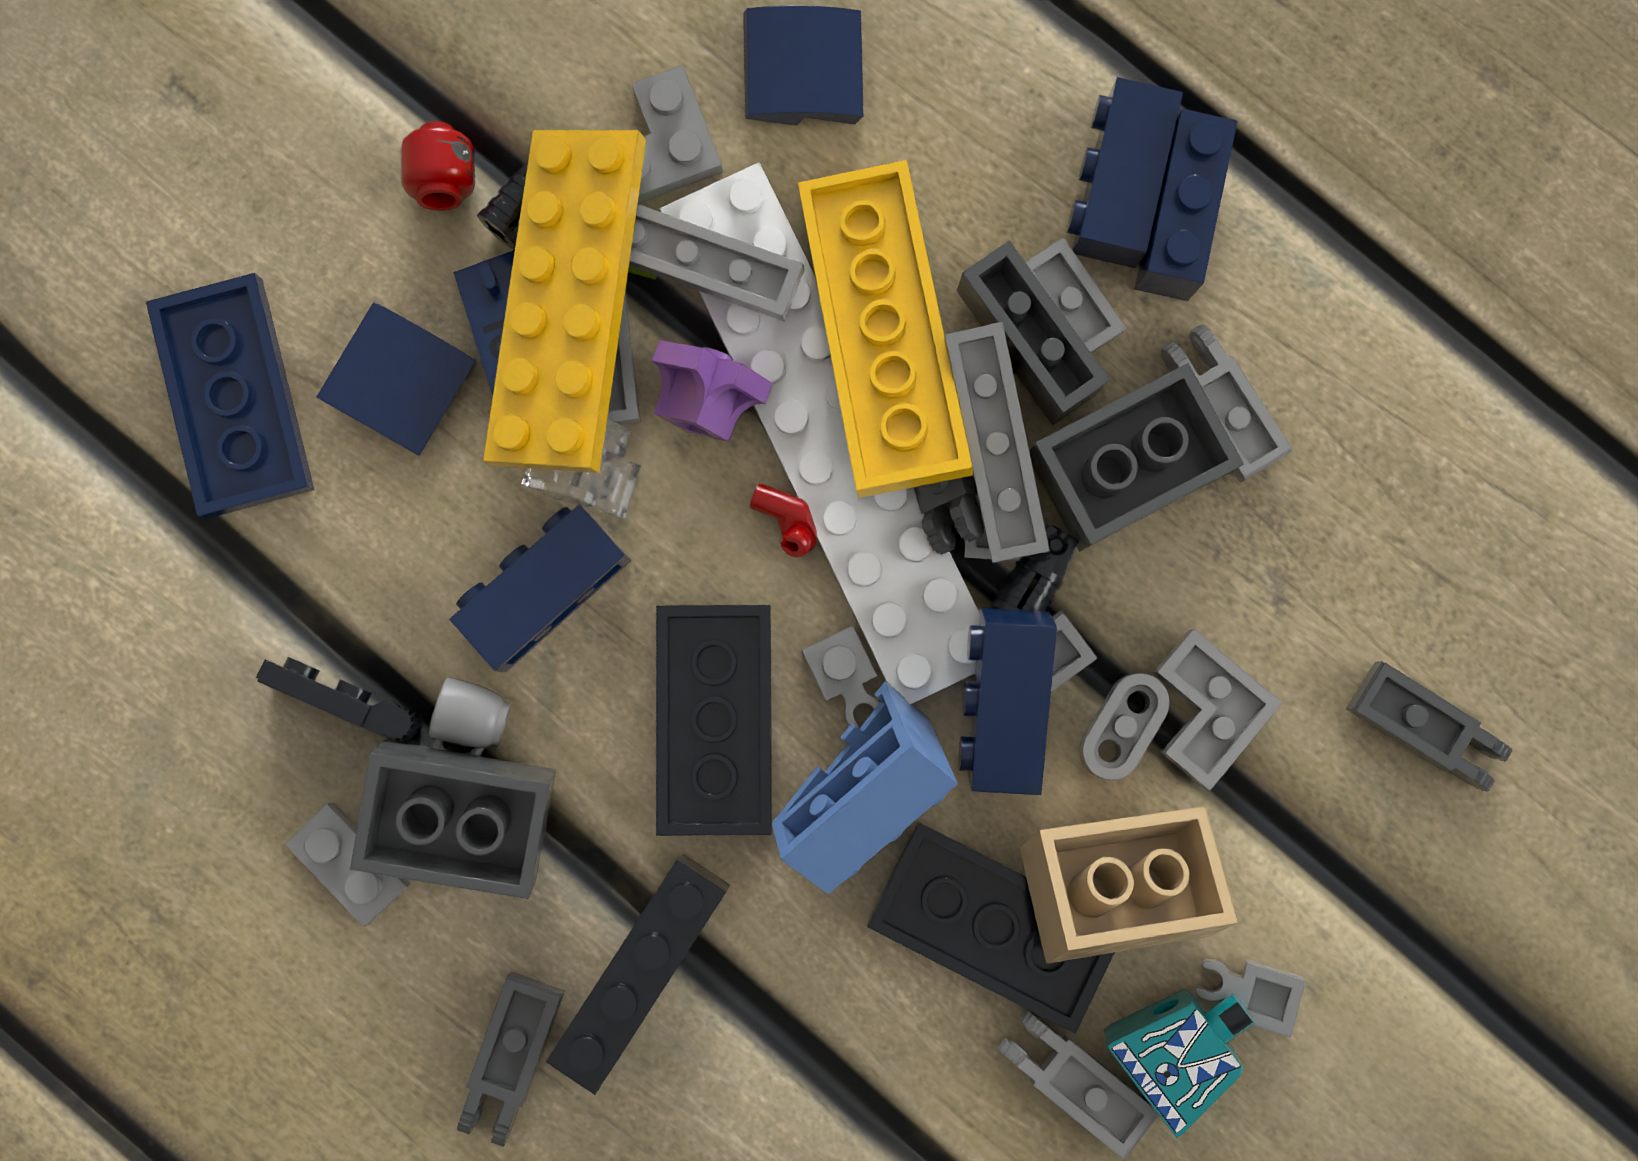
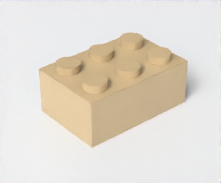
M1205 806L1039 830L1020 847L1046 964L1210 937L1238 923Z

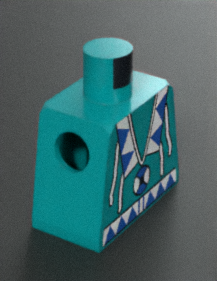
M1185 989L1110 1024L1104 1029L1107 1048L1174 1136L1178 1138L1241 1076L1244 1071L1243 1066L1229 1042L1254 1025L1255 1022L1233 993L1205 1012L1193 995Z

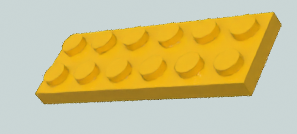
M533 130L483 458L484 462L492 466L600 473L647 141L639 130Z
M907 160L798 182L858 498L973 476V466Z

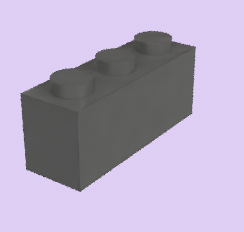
M1010 240L962 273L957 293L981 326L1003 322L1011 364L1017 366L1016 375L1052 425L1096 396L1110 381Z

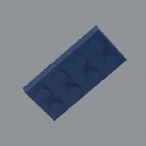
M251 273L146 301L197 516L208 519L315 490L263 279L256 273Z

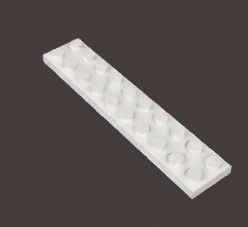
M760 162L659 208L660 212L804 264L805 270L785 322L701 291L698 292L728 355L734 359L733 361L743 363L773 383L766 404H757L753 407L796 496L806 501L817 530V540L885 681L897 690L909 704H913L975 674L976 661L967 659V640L969 626H979L980 613L950 552L942 555L940 553L937 554L931 545L929 546V541L926 539L927 534L924 533L922 526L924 514H921L914 488L858 498L816 277Z

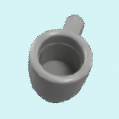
M447 677L438 696L430 723L429 736L434 738L430 748L446 750L443 746V742L446 741L461 746L473 747V750L464 754L481 756L484 748L490 745L498 747L511 703L504 701L502 696L488 688L453 677Z

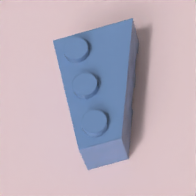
M886 681L874 694L881 702L863 725L858 729L851 723L840 738L847 745L828 769L824 772L817 766L772 822L781 860L827 894H830L846 879L854 876L862 865L888 843L895 841L910 824L931 806L941 802L946 794L958 784L929 717L913 704H909Z

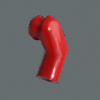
M759 483L753 493L750 508L776 518L784 539L780 543L782 550L791 557H803L814 549L817 543V530L807 502L786 492Z

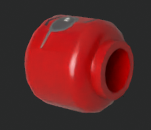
M433 121L423 124L420 129L412 131L403 138L400 149L401 183L405 192L414 198L418 205L429 210L447 211L460 206L461 202L473 193L476 183L475 154L473 145L468 137L454 130L447 123Z

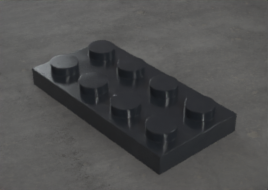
M771 605L656 606V836L772 835Z
M918 821L867 922L868 928L1076 1034L1114 953L1046 964L1026 876Z

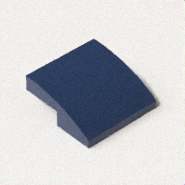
M780 5L747 8L743 12L745 119L797 126L804 118L856 124L864 117L861 10L827 6Z
M373 302L316 398L420 456L476 359L395 312Z

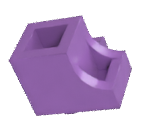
M659 340L652 362L657 365L662 379L661 394L654 414L688 433L727 442L730 440L737 419L746 409L757 404H766L773 383L743 363L733 361L734 359L729 355L706 347L701 348Z

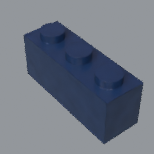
M1117 77L1109 95H1099L1091 122L1092 129L1100 130L1095 149L1087 147L1078 179L1079 181L1087 182L1083 201H1074L1066 233L1075 235L1072 247L1075 255L1136 268L1147 253L1183 92Z
M1186 109L1180 111L1177 116L1147 253L1140 261L1134 290L1189 301L1204 284L1237 120Z
M580 504L572 511L568 507H564L556 512L543 525L542 530L546 533L530 548L524 544L513 550L500 563L499 567L503 571L487 586L482 582L476 584L457 601L456 605L460 610L449 620L494 671L506 673L632 561Z
M981 608L979 626H969L967 659L976 661L975 682L965 681L963 716H972L970 737H960L958 768L959 771H967L971 791L1025 795L1042 794L1057 625L1050 612Z

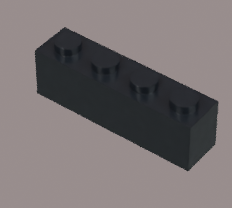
M682 854L674 863L546 1060V1063L596 1095L726 894L730 884L685 854Z

